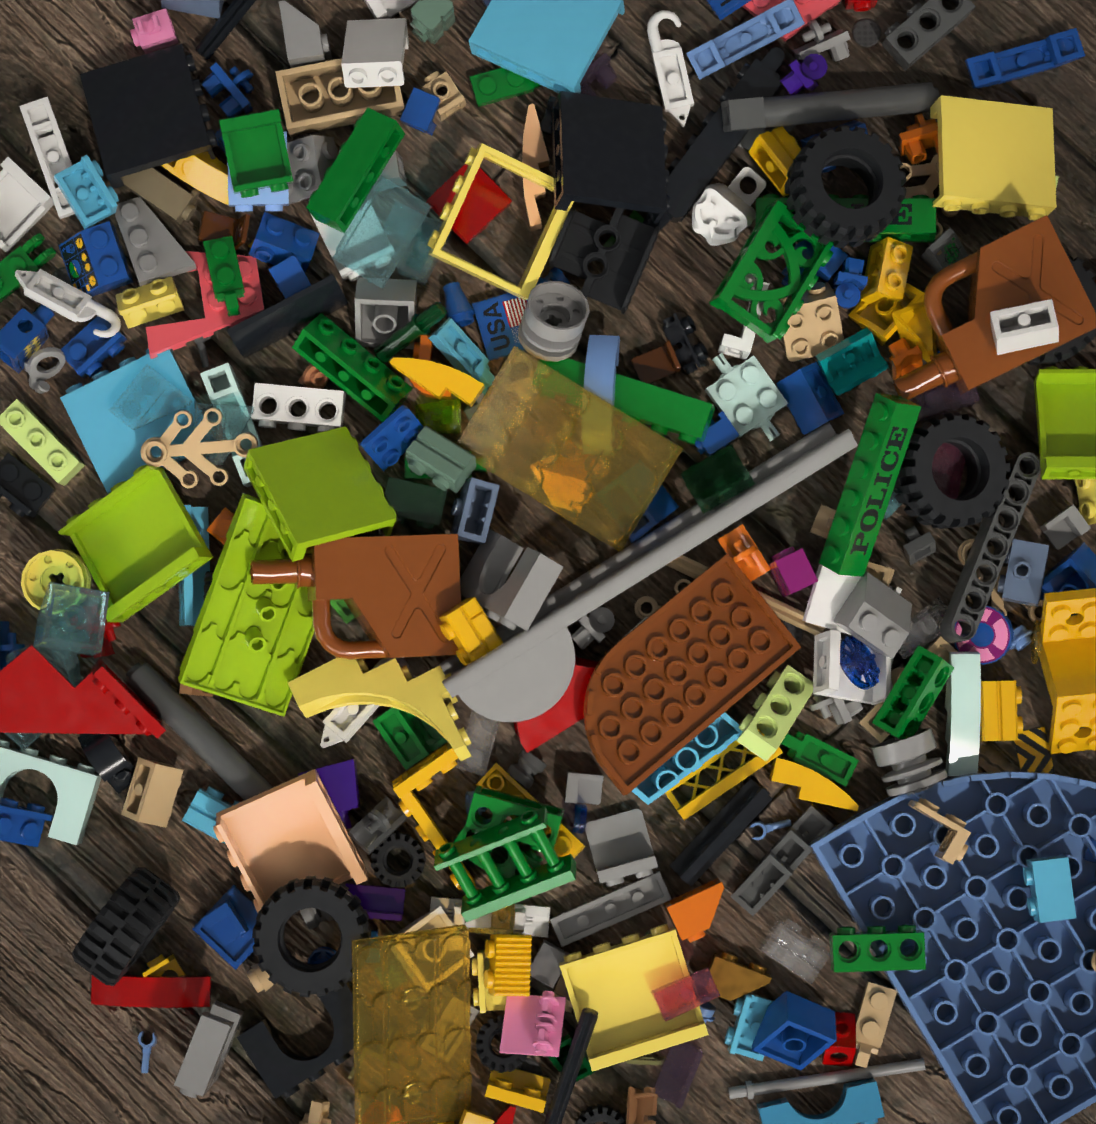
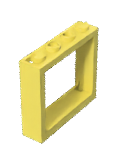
M481 143L477 145L476 149L472 147L467 154L464 164H467L468 167L464 176L459 174L453 185L452 191L456 194L452 203L446 202L439 218L443 222L439 231L434 229L428 240L427 246L431 247L428 255L523 300H528L529 294L539 280L574 201L570 203L566 211L556 210L553 207L518 285L442 250L483 158L554 192L553 177Z

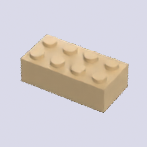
M342 58L275 71L286 127L290 137L355 124L357 119L364 114L367 107L388 117L401 115L405 109L400 86L346 88L341 65Z

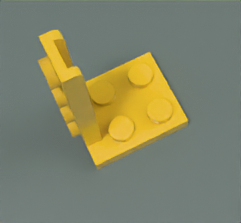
M448 742L392 780L393 790L399 799L401 798L398 805L407 817L413 815L419 824L415 827L424 842L430 839L436 848L435 850L448 843V841L412 790L415 788L417 791L424 789L432 783L433 780L431 778L439 771L445 774L458 764L456 762L458 756ZM461 861V864L463 865L465 871L467 872L469 878L471 879L472 883L476 888L473 876L470 874L468 869ZM451 874L449 876L460 891L462 889L454 874Z

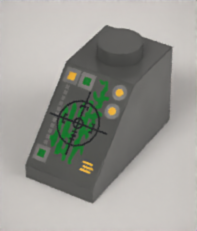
M949 228L927 248L920 258L936 274L944 267L967 257L968 254L955 232Z

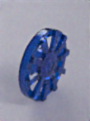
M854 636L845 637L841 640L840 666L858 688L868 690L880 682L878 680L880 669L874 660L876 658L875 654H871L866 645ZM845 644H846L847 647L850 649V651H848L847 649H845ZM862 674L864 675L866 682L861 680Z

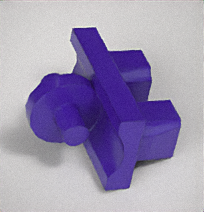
M819 54L806 56L802 63L794 60L789 64L793 71L780 81L791 95H796L805 88L813 91L819 86L815 80L822 78L827 72V61Z

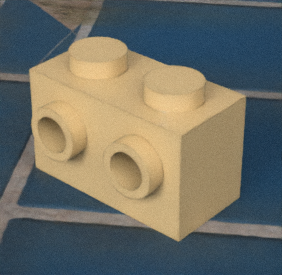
M138 757L121 815L137 822L166 828L172 814V807L184 770L166 763Z

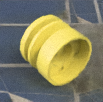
M55 549L38 553L28 561L22 571L21 587L25 598L33 607L42 612L59 613L75 608L86 599L91 590L92 576L80 555L71 550ZM63 574L65 577L62 581L65 585L55 586L56 579L53 576Z

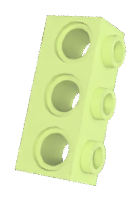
M16 399L0 415V425L57 483L65 486L85 466L20 400Z
M789 665L781 673L775 671L766 683V686L770 689L766 694L761 692L752 705L756 711L753 715L748 713L738 727L742 730V733L738 737L737 742L764 761H767L778 749L813 693V682Z

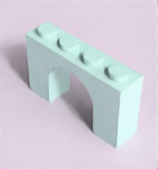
M0 739V799L3 797L6 785L18 772L25 769H33L44 773L53 782L58 796L57 807L48 837L74 845L82 844L101 781V777L98 773H95L94 767L79 763L78 767L67 765L68 759L50 754L49 759L38 756L39 750L26 746H21V749L17 750L9 747V741Z

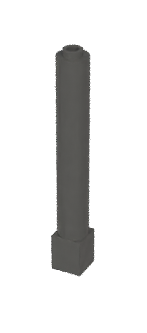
M932 82L727 100L721 102L723 131L733 132L767 127L930 112V107L939 98V91L937 87L933 86Z
M138 662L126 673V676L129 678L126 684L243 800L273 788L148 662L143 665Z

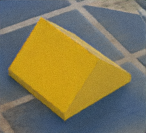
M906 283L903 300L898 302L883 297L871 304L860 301L848 316L862 329L867 327L872 332L874 339L883 346L898 329L892 312L912 304H920L924 300L925 293Z

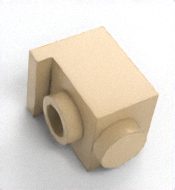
M435 71L424 79L425 85L422 86V91L437 96L441 100L436 111L441 122L466 106L464 96L460 93L447 71L442 74L439 71ZM441 87H445L448 90L443 96L436 93Z

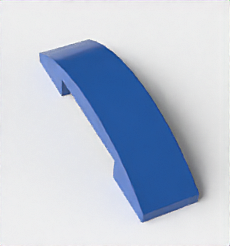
M1077 28L1012 49L997 53L993 51L965 60L973 88L975 89L1044 72L1083 58L1085 53Z

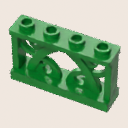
M779 200L766 207L709 301L710 305L729 314L763 338L766 343L775 339L780 340L786 334L790 327L787 323L789 318L801 309L804 304V300L801 299L806 290H811L819 278L816 273L820 266L824 267L832 257L833 252L831 248L834 245L832 241H829L827 245L818 242L819 237L815 234H812L810 237L803 232L806 227L802 223L797 225L792 218L794 214L786 209L787 206ZM778 221L782 222L784 225L789 227L797 234L793 235L789 239L788 235L786 234L784 229L779 225ZM800 239L807 240L813 246V256L810 259H805L802 252L807 247L802 246L794 249L793 243ZM769 241L772 243L773 248L777 245L780 248L774 253H769L765 248V244ZM783 254L788 272V285L778 289L762 291L763 276L760 268L754 262L755 259L773 260ZM800 267H801V268H805L804 271H803V273H802L801 275H800ZM747 274H752L755 277V290H751L754 282L752 284L746 282L745 277ZM732 297L749 301V312L732 301ZM788 297L785 303L782 305V303L779 300ZM758 302H763L761 310L765 316H767L768 308L774 309L776 315L772 323H764L759 320L756 311Z

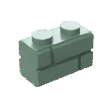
M419 0L410 10L412 16L410 25L414 28L412 33L423 43L428 40L431 44H436L444 35L443 31H448L456 22L453 2L450 0Z
M424 426L417 435L416 440L410 444L405 453L409 469L419 476L423 474L428 475L432 478V482L443 491L450 489L455 493L458 492L477 466L475 455L428 426Z

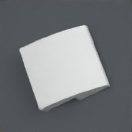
M819 564L816 573L818 582L813 584L802 621L849 634L833 621L861 576L838 575Z

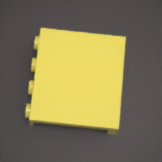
M941 95L930 107V118L937 119L939 196L933 201V207H941L945 211L950 212L969 210L973 214L978 215L996 213L1005 218L1024 216L1033 221L1046 215L1048 216L1057 208L1053 108Z
M667 924L651 928V934L639 937V933L621 938L622 943L611 946L610 942H606L592 947L593 952L583 956L581 951L563 956L564 961L559 963V967L577 1023L584 1008L594 1009L598 1012V1018L586 1050L592 1072L709 1035L675 927L668 928Z

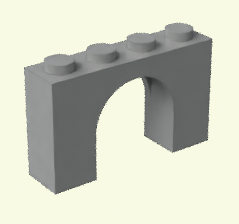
M489 529L486 542L479 545L460 578L461 596H463L461 602L467 598L475 597L487 617L513 631L516 626L528 631L563 566L527 547L511 576L506 581L524 548Z
M216 1001L212 1005L210 1013L205 1011L201 1015L174 1083V1086L180 1088L179 1092L191 1098H197L198 1095L203 1097L217 1081L244 1011Z

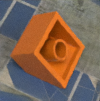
M719 878L664 903L682 941L688 939L689 943L706 935L704 931L711 926L724 890L723 883Z

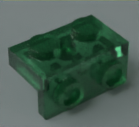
M733 445L716 451L710 457L692 465L681 473L688 491L703 514L755 484L739 459Z

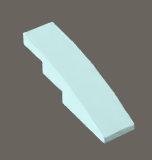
M949 652V664L954 667V670L947 680L945 709L947 710L945 740L948 744L946 772L948 776H961L978 773L981 723L980 653Z

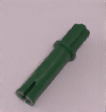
M435 302L421 314L415 313L411 317L410 322L374 348L376 358L382 363H387L419 336L427 335L430 332V328L447 314L446 308L441 302Z

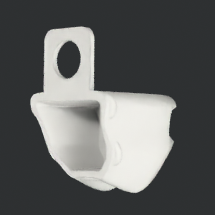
M744 167L728 187L723 183L707 186L702 196L693 205V231L705 237L711 246L724 245L735 241L742 231L749 227L756 218V212L751 205L766 188L767 183L765 179L752 168ZM744 177H752L756 181L757 188L752 194H746L740 189V182Z

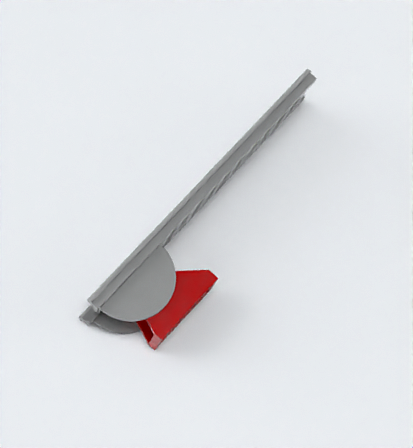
M829 422L546 597L528 631L518 626L513 631L501 625L495 630L503 644L467 666L460 662L457 655H453L437 666L440 665L444 674L451 673L450 677L442 681L452 698L458 695L469 708L481 716L500 722H513L515 733L527 753L584 718V701L587 686L599 661L575 657L573 640L567 626L857 447L858 444L852 432L847 429L838 435Z

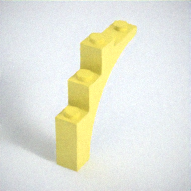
M335 658L288 682L295 701L306 718L329 709L348 705L374 704L396 708L417 716L435 728L451 745L460 761L471 757L467 746L472 744L464 727L458 729L455 723L456 720L460 719L453 706L458 700L456 696L451 697L442 683L443 680L451 676V673L445 675L440 665L413 679L407 665L401 667L396 658L372 670H369L364 659Z

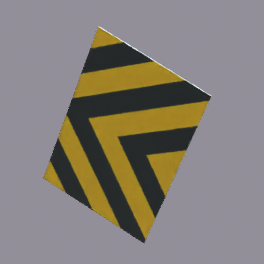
M1045 727L1026 730L1022 734H1018V740L1014 742L1020 770L1023 772L1055 774Z

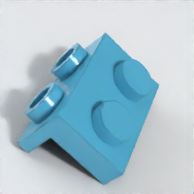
M87 154L81 157L80 162L54 175L55 182L84 229L116 213L118 206L116 202L119 201L112 186L109 185L107 187L102 180L103 172L97 161H91Z
M751 993L743 995V998H737L733 1010V1015L737 1016L734 1028L728 1027L724 1044L728 1045L727 1050L729 1053L734 1055L736 1053L763 1061L764 1055L752 1051V1044L766 1010L773 1000Z

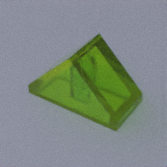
M460 399L416 405V418L423 427L428 426L439 434L463 433L462 403Z

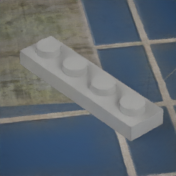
M658 871L550 918L560 945L563 947L672 899L661 873Z

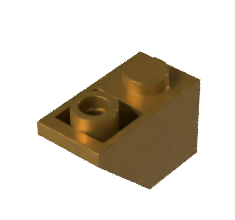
M722 951L720 956L713 953L701 988L703 991L732 1001L769 984L772 977L766 973V967L750 962L749 966L738 963L739 957Z

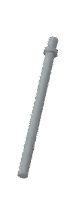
M924 1058L867 1066V1068L860 1067L753 1084L752 1081H745V1085L728 1087L729 1099L747 1097L749 1100L754 1099L755 1095L925 1070Z

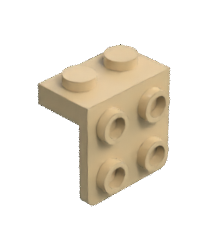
M816 282L811 290H806L801 298L804 300V304L795 315H791L787 322L790 327L783 336L786 356L791 362L814 357L844 340L837 297L828 282ZM788 297L779 300L782 303V305L785 303Z
M920 798L918 802L910 800L908 806L949 829L934 856L952 865L955 860L960 862L968 849V845L965 843L971 834L970 831L964 829L967 823L952 814L946 813L945 817L938 814L937 812L940 807L926 799Z

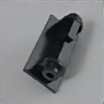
M678 312L673 314L674 317L671 316L662 321L664 324L662 329L667 339L670 340L671 345L674 346L681 342L683 346L674 351L682 371L685 370L688 375L697 371L700 367L710 365L707 360L709 357L705 345L698 341L694 332L696 331L695 323L689 315H686L685 312Z

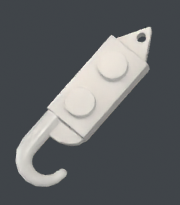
M661 10L650 17L647 23V34L664 111L669 112L684 127L690 107L694 106V100L682 48L674 40H661L658 24L663 19H671L676 27H681V22L675 13L669 10ZM683 116L685 119L680 120L679 117Z
M39 269L38 272L15 271V277L23 287L25 296L75 323L77 321H88L95 315L110 322L111 327L108 330L94 329V335L108 338L114 336L120 330L121 321L118 315L113 310L92 300V296L42 269Z
M401 657L396 658L401 667L407 665L409 669L405 659ZM383 658L372 669L394 658ZM348 705L334 708L323 720L325 726L320 746L326 748L342 741L347 743L380 705Z

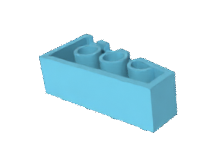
M724 712L634 788L632 792L649 805L678 784L684 777L691 772H695L703 766L702 764L716 754L721 753L728 748V745L737 740L742 733V730L738 728L739 724Z

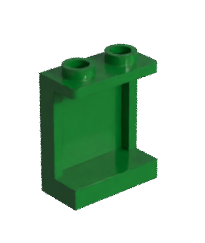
M279 109L219 120L234 194L240 193L241 198H248L259 195L258 190L270 188L271 193L288 190V184L294 183Z

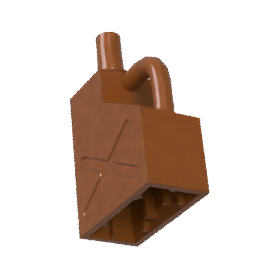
M1047 215L981 247L977 252L944 267L932 276L925 288L923 303L927 317L938 337L935 343L940 353L934 356L931 355V361L893 380V385L898 396L907 400L940 385L948 388V385L956 383L962 395L1096 329V312ZM971 275L967 323L954 329L943 308L942 296L946 288L951 284ZM1052 299L1059 325V342L997 355L991 330L990 312Z
M458 534L346 537L306 548L304 558L294 562L290 558L251 560L250 575L252 585L295 584L297 589L307 587L308 601H312L313 627L316 639L325 651L337 658L353 660L456 655L458 647L453 639L449 641L442 633L440 625L443 623L439 617L461 602ZM330 600L345 601L370 641H344L335 635L331 626Z

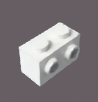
M1052 299L990 312L991 330L997 355L1059 342V325Z

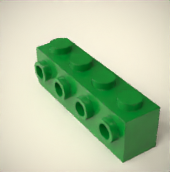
M368 107L364 114L357 119L350 137L347 141L343 142L339 155L334 163L327 168L323 181L309 198L306 208L315 220L345 234L405 135L396 120Z
M322 313L303 328L292 346V349L381 422H384L401 407L413 389L400 376L390 370Z

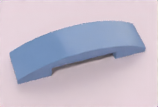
M785 0L686 54L700 80L803 26L805 22L794 0Z
M589 335L584 374L582 414L583 453L587 455L614 456L615 426H613L616 366H619L620 336Z

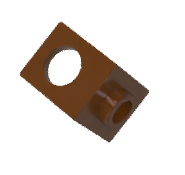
M204 211L202 213L198 240L207 241L232 236L236 250L246 242L250 214L246 213L241 218L235 219Z
M670 340L666 341L664 346L631 360L639 380L648 384L675 374L681 368Z

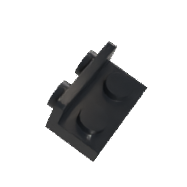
M8 452L0 462V498L4 496L12 502L9 508L22 518L25 515L34 518L56 490Z

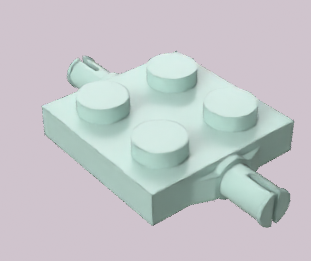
M723 353L714 357L712 361H714L722 374L715 383L705 389V392L720 412L723 411L740 435L738 438L750 430L760 427L770 442L778 437L780 433L770 420L788 402L756 357L753 355L742 364L731 367Z

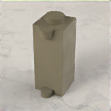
M154 168L122 177L125 188L138 197L140 196L148 204L179 225L184 220H190L197 209L195 204L200 194L199 190L194 188L191 193H188Z

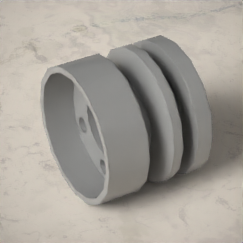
M547 281L534 287L529 294L518 329L519 342L523 348L535 358L544 361L558 362L574 354L590 311L588 301L583 293L573 285L561 281Z
M931 728L917 730L914 736L903 740L894 737L871 747L878 767L892 766L893 770L881 777L883 782L897 780V783L885 789L889 797L901 794L911 795L924 791L948 777L946 769L931 771V768L943 763L940 757L927 759L926 753L937 747Z

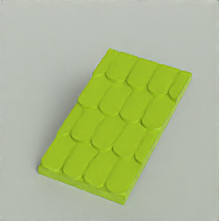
M242 494L226 534V542L193 628L194 633L180 666L178 680L180 684L285 717L292 697L288 682L299 677L314 634L312 601H308L307 587L297 589L295 584L252 585L250 575L251 560L286 559L290 557L260 499L248 494Z

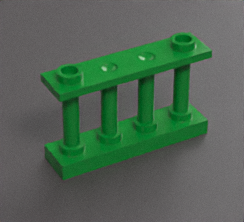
M545 807L537 810H528L520 817L455 843H445L435 850V870L438 871L449 866L465 893V896L462 897L461 914L466 922L576 880V862L572 854L558 857L543 830L547 828L548 811ZM532 834L547 864L531 868L515 840ZM504 845L520 874L508 879L503 878L488 851ZM477 856L493 885L483 889H476L461 861Z

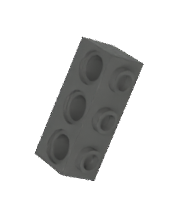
M929 0L924 5L919 2L907 12L906 15L909 18L901 25L897 21L886 30L884 34L887 37L882 46L906 71L964 21L976 6L970 0H952L955 3L956 9L947 10L943 7L942 0ZM922 18L930 19L933 22L934 28L924 29L920 25L919 20ZM900 37L908 38L911 41L912 47L908 49L900 47L897 39Z

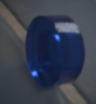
M575 803L572 819V833L574 834L585 833L587 819L586 804Z

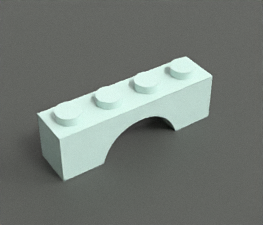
M225 363L200 373L211 403L214 407L220 409L223 414L221 424L227 440L235 439L240 433L249 432L257 438L258 447L263 446L232 366L229 363ZM243 439L241 446L244 449H250L252 443L249 439ZM231 452L242 484L246 487L252 486L244 470L246 457H240L236 452Z

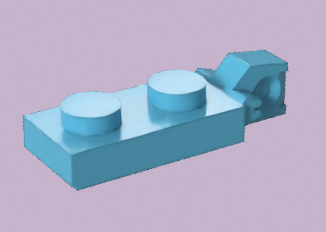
M449 317L443 321L428 338L455 369L470 375L484 384L485 388L482 391L484 395L494 390L500 383L489 371L490 367L487 364L489 359L452 318Z

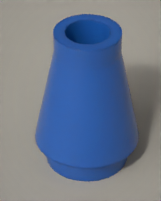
M452 282L445 285L443 291L447 310L446 319L452 318L460 328L472 324L475 311L462 291L460 283Z

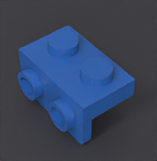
M264 212L249 255L261 262L277 265L285 259L295 256L303 271L306 272L320 233Z

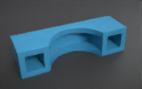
M874 1078L844 1083L841 1097L836 1105L827 1112L817 1115L798 1111L788 1102L786 1097L756 1104L761 1124L878 1123V1118L885 1117L877 1082Z

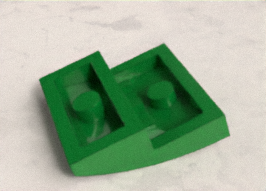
M390 708L372 721L405 770L447 742L435 728L417 716L396 708Z

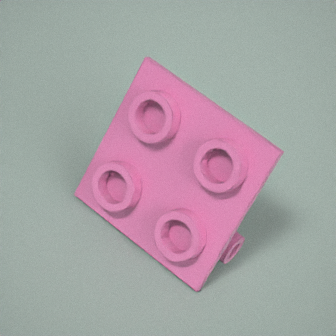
M543 991L542 996H507L499 1053L559 1057L566 997H554L555 993L552 991Z

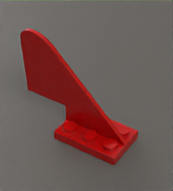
M32 644L0 670V733L144 734L146 736L154 735L158 739L166 731L163 721L101 659L92 666V671L75 687Z

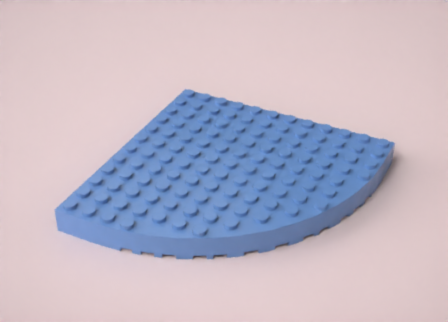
M1023 771L983 772L945 778L924 791L911 795L901 794L888 797L855 814L809 843L812 852L860 932H866L867 926H886V931L898 930V925H916V930L924 932L926 969L884 972L975 1124H1060L1096 1102V972L1091 965V957L1096 950V864L1083 858L1086 849L1089 848L1096 860V848L1090 840L1092 837L1096 841L1095 782L1050 773ZM920 798L926 799L940 807L937 812L944 817L946 813L952 814L967 823L964 829L970 831L971 834L965 843L968 845V849L960 862L955 860L952 865L934 856L949 829L908 806L910 800L918 802ZM1059 855L1067 856L1069 858L1076 918L1039 923L1028 912L1027 898H1031L1030 885H1025L1023 868L1027 867L1026 860ZM906 939L900 945V951L904 955L911 954L915 949L913 939ZM875 940L871 943L870 949L874 956L883 953L885 944L882 940Z

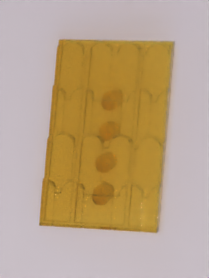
M514 346L456 444L475 455L476 463L528 494L607 545L622 551L683 448L524 350Z
M465 924L352 940L355 1124H439L455 1121L456 1119L460 1120L464 1109L471 1111V980L469 978L470 939L468 928Z

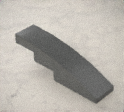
M811 803L730 897L749 914L754 916L787 881L799 864L812 852L809 843L827 833L834 826L835 822L816 805Z

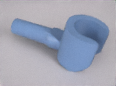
M790 819L767 824L756 821L749 828L757 825L761 826L763 834L752 837L754 840H761L768 832L792 825Z
M141 1031L138 1035V1042L142 1046L143 1053L141 1073H148L151 1048L156 1045L158 1038L156 1033L153 1032L152 1042L146 1045L143 1042L144 1031Z

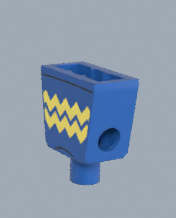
M40 304L31 314L22 308L0 330V359L18 374L23 370L24 362H28L30 357L48 339L49 335L45 325L55 315L52 310Z

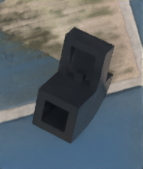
M82 734L78 737L86 757L104 782L107 780L118 794L130 786L136 765L123 751L115 734Z

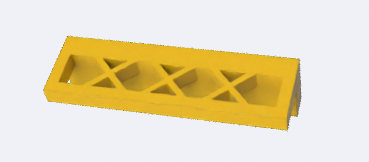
M735 740L727 746L728 748L702 764L703 766L684 777L665 794L685 821L783 753L781 748L778 747L775 753L767 761H764L753 752L747 751L746 747L743 750L735 748L740 745ZM730 751L742 753L741 764L736 769L723 767L724 756ZM746 754L754 755L745 762ZM720 758L719 766L711 765ZM705 768L718 770L716 782L711 786L698 784L700 771ZM722 771L730 772L721 778ZM695 776L694 783L686 782L687 780ZM680 785L693 786L692 798L681 806L671 791ZM697 787L705 789L696 795Z

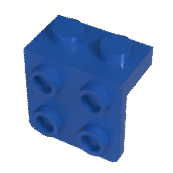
M402 405L364 438L359 445L382 471H385L399 460L400 456L416 440L417 435L424 427L406 405Z

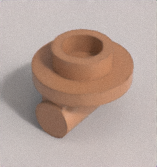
M310 364L298 382L307 388L322 389L328 383L329 378Z

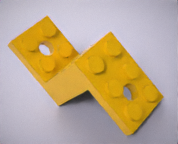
M1096 588L1044 593L1038 655L1053 706L1049 736L1050 753L1068 754L1086 750L1096 751Z

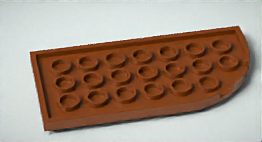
M728 553L723 555L611 647L598 662L591 675L584 701V724L587 739L597 762L623 796L629 794L801 648L796 639Z

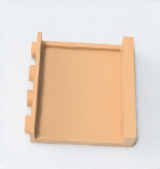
M316 769L216 813V825L213 826L216 837L220 843L225 841L229 849L227 856L231 865L239 867L242 873L240 879L244 889L247 892L251 890L255 897L253 903L257 913H259L267 899L278 888L297 878L301 880L307 876H316L317 879L327 877L333 879V882L336 884H341L353 878L356 885L368 880L366 866L351 837L348 835V831Z

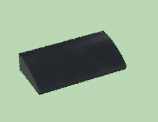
M332 274L227 329V332L245 359L306 327L321 313L327 316L348 305V302L335 276Z

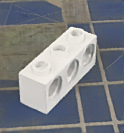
M255 383L251 418L258 422L259 427L276 428V423L288 424L289 430L306 431V426L318 427L317 432L343 427L346 393L339 390ZM267 399H274L277 403L276 410L271 414L262 412V404ZM296 402H304L306 404V412L300 417H295L291 414V407ZM327 404L336 407V414L331 419H323L320 415L322 407Z

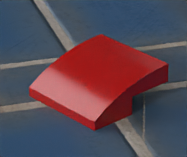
M467 164L454 173L426 201L439 217L446 202L452 203L456 194L452 191L453 185L459 174L464 176L468 167ZM480 167L451 228L466 244L485 230L489 223L508 208L512 202Z

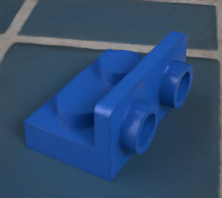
M99 316L95 317L61 348L65 355V360L83 379L87 376L91 378L103 368L101 363L109 356L113 358L124 349L125 345L123 343L127 340L120 330L114 336L108 338L94 335V329L103 331L111 327L110 322Z
M1 797L0 841L38 847L45 820L52 821L54 815L45 812V806L28 803L27 807L18 806L19 801Z

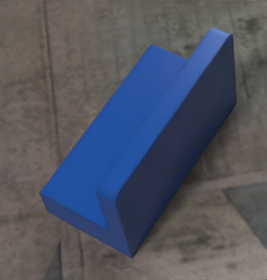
M817 362L805 366L777 382L780 393L788 402L787 406L804 435L845 414Z

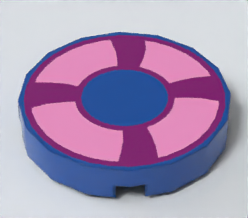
M987 605L974 637L967 641L955 643V647L959 652H979L980 664L982 665L997 662L1005 656L1012 646L1014 632L1011 621L1001 610L995 606ZM956 622L954 627L955 632L960 636L962 628L961 625L958 622Z

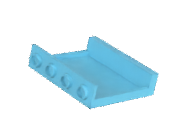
M491 0L468 41L471 53L557 93L565 91L580 94V82L618 13L621 15L625 13L624 1Z
M148 348L145 351L147 355L138 359L130 357L119 363L120 368L110 373L108 370L99 372L92 377V382L84 386L82 383L73 385L65 390L66 395L60 397L108 494L111 493V488L114 485L127 481L134 476L133 472L137 468L147 465L143 461L140 452L143 443L151 437H161L172 424L174 415L178 411H189L192 414L193 421L189 427L181 429L171 444H183L204 419L172 353V349L157 354L158 357L151 359ZM180 414L178 416L180 424L186 425L188 423L187 415ZM210 430L200 442L217 441V439ZM154 446L151 449L153 456H161L162 451L159 447ZM185 456L172 457L178 463L187 459Z

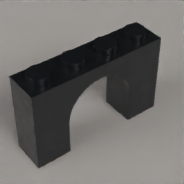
M349 981L336 992L333 990L328 992L327 995L319 997L330 1014L334 1025L333 1040L330 1046L320 1054L303 1057L291 1053L280 1042L266 1018L237 1036L240 1044L275 1099L281 1095L285 1099L300 1090L298 1084L307 1078L310 1082L315 1081L326 1073L323 1069L332 1062L338 1066L351 1057L349 1051L357 1046L362 1050L363 1047H368L376 1041L374 1035L378 1033L379 1028Z

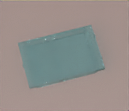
M381 176L379 181L373 185L342 237L333 258L342 263L344 267H348L366 278L368 282L374 283L383 289L432 206L409 193L407 189H403Z

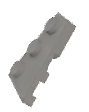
M140 196L117 204V210L114 215L140 286L149 284L156 279H165L197 269L195 262Z

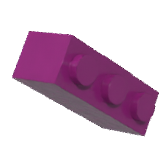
M792 546L771 557L773 563L769 564L770 572L782 598L818 582L803 548L795 551Z

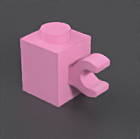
M166 8L132 19L135 27L130 30L135 46H141L145 54L179 43L171 17Z

